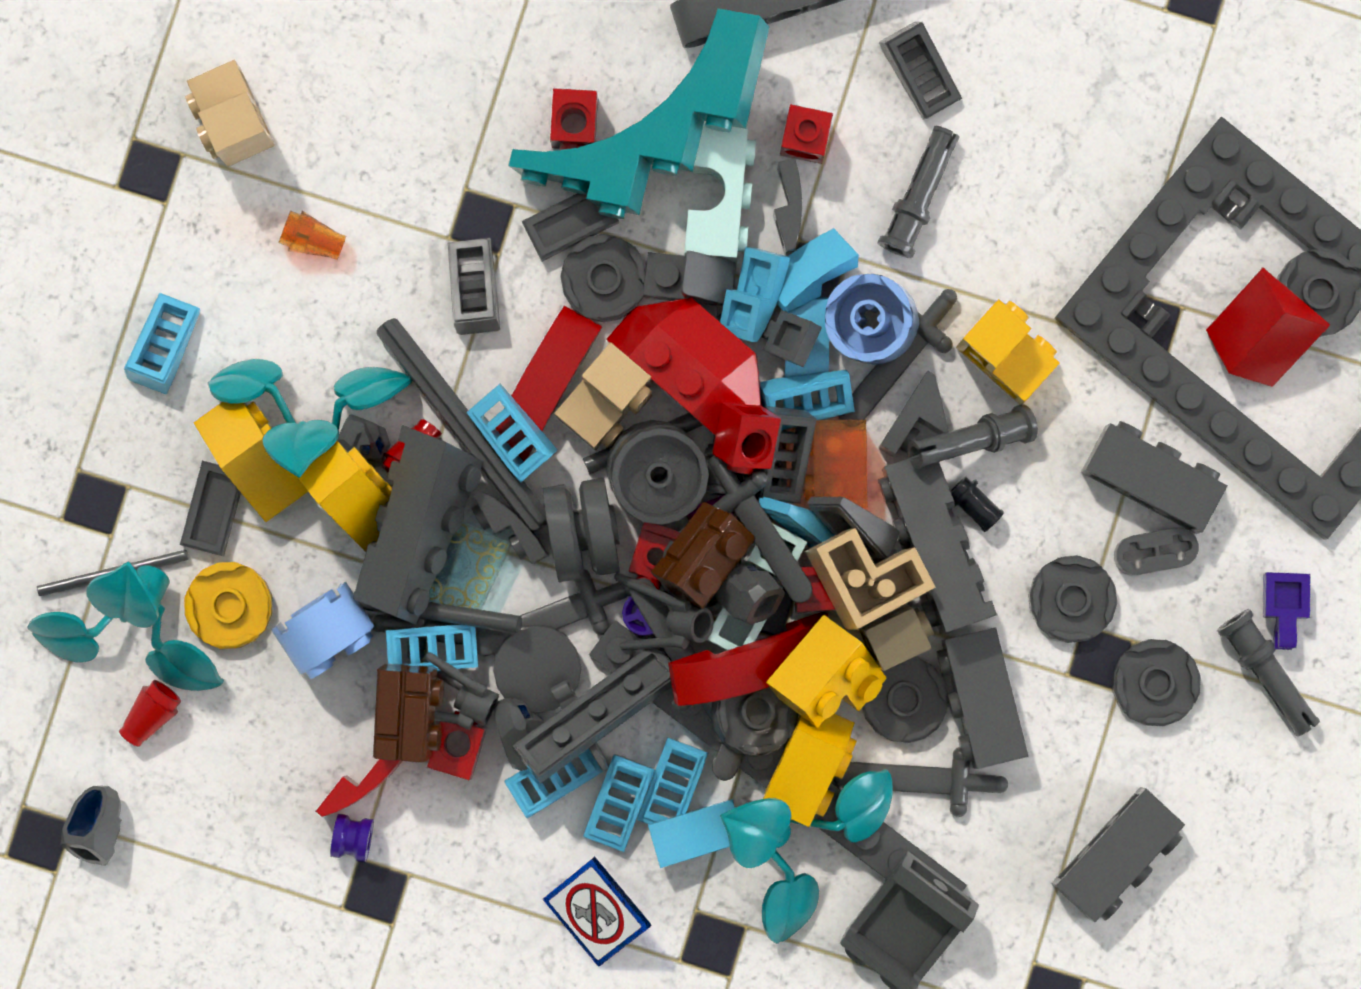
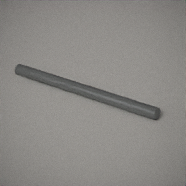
M181 550L132 562L131 564L137 571L140 566L148 565L158 568L189 560L187 550ZM120 566L37 586V592L39 596H44L89 585L94 578L109 573Z

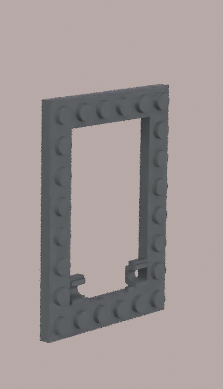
M1221 116L1054 319L1321 538L1326 540L1361 499V427L1321 476H1319L1152 339L1169 318L1170 314L1162 307L1153 304L1146 297L1147 295L1143 292V289L1150 282L1146 275L1200 211L1205 215L1211 207L1239 229H1242L1258 208H1260L1309 249L1321 248L1336 251L1349 259L1358 270L1356 272L1360 276L1361 281V229ZM1235 188L1248 198L1242 207L1235 204L1229 198V195ZM1133 312H1136L1147 321L1142 329H1139L1128 320Z

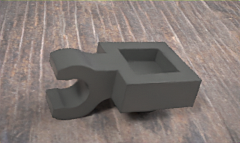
M781 310L776 322L769 320L761 335L762 338L767 340L763 350L773 356L804 367L822 327L812 321Z

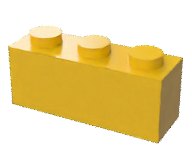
M336 441L328 451L309 465L300 478H297L328 515L366 552L368 544L378 540L380 532L375 521L379 505L386 504L389 501L392 487L355 447L348 452Z

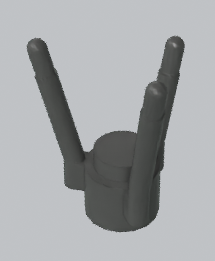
M616 573L614 575L616 581L667 604L670 610L666 621L667 628L673 633L672 637L624 641L620 643L622 650L664 647L686 649L690 641L703 643L711 635L714 619L709 609H701L691 605L688 600L671 596L624 574Z
M427 653V661L440 669L437 671V678L459 690L454 702V708L460 710V713L453 714L435 711L434 720L457 724L468 730L471 729L474 722L485 726L494 712V704L498 701L499 694L487 689V686L472 680L433 653Z

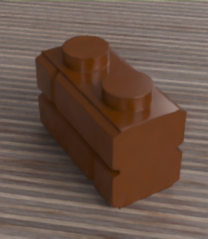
M703 502L666 551L665 557L660 559L651 573L675 596L688 600L691 604L704 609L756 538L732 514Z
M388 663L377 669L373 758L422 763L432 757L433 751H439L442 728L441 724H434L435 706L441 707L443 702L444 681L437 680V668Z

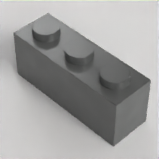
M1119 421L1117 426L1112 423L1105 426L1081 473L1195 534L1204 532L1228 486L1218 481L1221 474L1201 463H1197L1195 468L1179 460L1182 455L1181 452L1165 443L1158 442L1155 447L1140 439L1143 432L1130 424Z
M996 627L941 640L943 649L936 651L942 676L950 675L954 692L948 693L947 697L953 719L961 718L965 735L958 736V742L964 762L972 761L974 769H981L1029 757Z
M1140 787L1051 884L1088 919L1096 922L1101 917L1106 921L1122 905L1123 901L1119 896L1130 884L1137 888L1151 874L1153 869L1149 864L1160 852L1164 856L1168 855L1183 838L1179 831L1185 824L1147 788Z

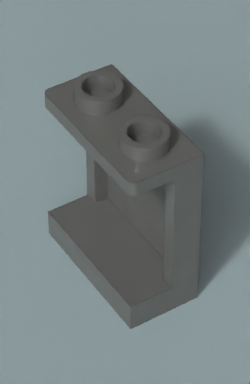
M908 851L847 927L840 944L854 962L860 965H868L880 974L881 980L890 989H917L922 978L959 932L964 933L972 923L979 904Z

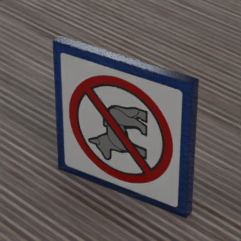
M595 856L542 899L598 967L652 926Z

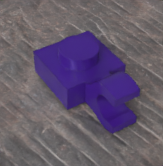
M1272 572L1263 574V618H1276L1273 637L1275 650H1292V648L1297 647V619L1310 618V574Z

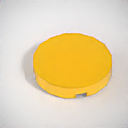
M236 562L216 563L203 569L191 582L184 598L185 617L191 631L205 643L219 649L241 648L254 642L267 629L273 613L272 594L266 581L254 569Z

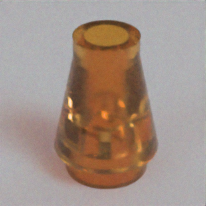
M290 210L278 243L287 246V251L338 260L346 236L334 231L303 210L301 214Z

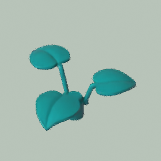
M250 359L234 363L213 376L208 382V386L214 398L226 403L238 404L258 398L265 391L270 393L286 423L279 424L266 432L263 437L264 449L277 464L300 478L309 465L328 451L337 441L340 434L341 413L346 405L353 410L375 407L412 383V379L404 373L382 367H365L347 373L334 385L335 395L340 398L334 404L332 423L325 420H311L308 422L301 421L297 424L276 385L273 384L282 378V369L276 363L268 360Z
M128 561L117 569L94 578L89 583L86 589L88 600L99 612L105 615L93 628L86 629L84 622L79 617L65 612L41 614L33 618L27 626L38 642L50 652L67 661L79 663L91 661L97 656L100 649L98 643L93 638L97 637L113 618H120V621L123 623L128 622L141 628L152 626L151 645L155 650L147 654L145 662L160 680L173 687L190 691L213 689L222 685L225 680L219 676L210 658L196 646L179 640H169L164 642V644L162 643L160 631L165 607L160 602L170 584V580L162 570L153 566H140L136 571Z
M889 770L868 771L851 779L841 790L836 802L835 812L839 820L829 822L813 818L810 826L832 831L843 829L845 838L850 842H859L870 837L880 828L891 806L893 785ZM766 798L738 806L721 814L720 817L728 835L731 853L738 864L745 868H755L772 858L785 875V880L774 882L768 888L762 903V922L766 935L771 941L779 944V942H783L794 935L811 918L818 904L819 887L815 878L809 874L802 873L794 877V871L776 851V848L784 846L790 838L791 828L789 824L801 823L791 819V810L784 801L777 798Z

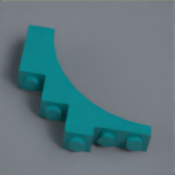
M717 9L708 39L690 72L671 95L641 121L610 138L579 148L547 152L512 149L508 166L521 175L520 180L525 183L545 187L547 180L562 183L561 188L566 191L587 194L586 199L599 208L598 213L617 219H624L625 213L640 215L651 165L653 171L665 175L677 176L678 170L693 172L704 121H706L705 126L707 128L721 132H731L732 126L746 129L770 27L759 15Z

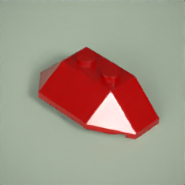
M693 298L636 306L606 339L649 374L654 383L715 436L722 403L761 405L757 354Z

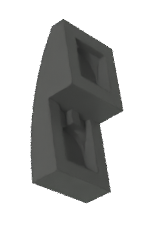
M795 158L778 162L777 167L788 205L774 209L773 218L785 256H789L795 251L802 217L801 183Z

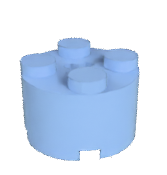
M861 274L847 278L832 291L826 305L825 327L831 343L843 355L866 364H884L900 357L911 346L920 324L916 304L908 291L895 281L878 274ZM870 310L874 313L880 311L877 317L879 325L876 328L870 326L864 328L867 322V318L864 315L866 311Z
M347 582L340 584L337 588L340 595L337 596L333 589L290 615L292 618L285 622L287 629H285L281 622L271 629L299 674L306 672L310 679L315 678L333 666L332 663L336 660L334 655L344 649L349 656L367 645L373 637L370 631L375 626L359 601L353 599L354 593Z

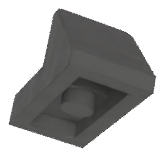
M687 251L686 256L648 252L643 296L650 299L669 301L693 298L699 304L723 306L726 289L733 290L736 262L694 251Z
M927 371L878 447L892 457L897 453L898 449L907 453L909 442L914 441L920 433V430L914 427L916 421L938 435L949 432L936 375L930 371Z

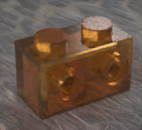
M816 420L809 456L812 457V475H806L804 501H809L810 497H845L866 510L868 508L866 420Z

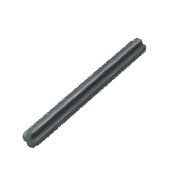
M393 318L384 322L376 331L380 340L468 453L484 461L481 467L482 471L532 533L543 528L547 524L545 508L526 483L524 481L520 483L507 468L466 413L469 410L398 319Z

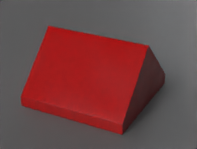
M1262 267L1210 324L1206 331L1229 374L1273 387L1325 332L1330 324Z

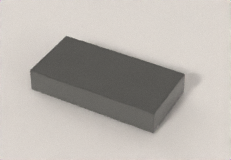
M577 193L523 220L522 224L542 262L578 244L585 238L594 236L618 224L619 220L599 214V208L586 199L587 194Z
M202 460L180 545L224 556L241 492L218 464Z

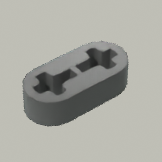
M1171 528L1133 535L1122 539L1116 545L1114 561L1117 568L1128 575H1141L1179 568L1190 564L1196 558L1199 551V543L1196 536L1185 528ZM1173 535H1178L1180 542H1187L1189 545V550L1182 552V560H1177L1175 553L1160 555L1159 547L1173 543ZM1130 543H1135L1137 550L1152 548L1153 557L1139 560V568H1134L1132 561H1124L1123 553L1130 551Z

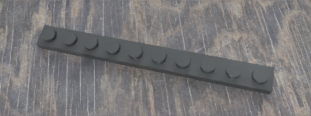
M614 620L589 655L613 673L644 649L622 650L620 648L621 642L640 640V638ZM672 688L652 702L714 750L719 751L722 741L715 732L713 722L702 704H695L684 712L676 711L672 706L674 698ZM783 746L775 753L751 757L745 755L739 768L763 787L767 788L785 747ZM831 783L828 790L834 792L831 803L824 817L815 814L814 819L829 822L839 820L835 809L841 789ZM884 822L874 834L859 842L847 840L843 829L832 831L819 828L885 879L909 851L962 892L967 884Z

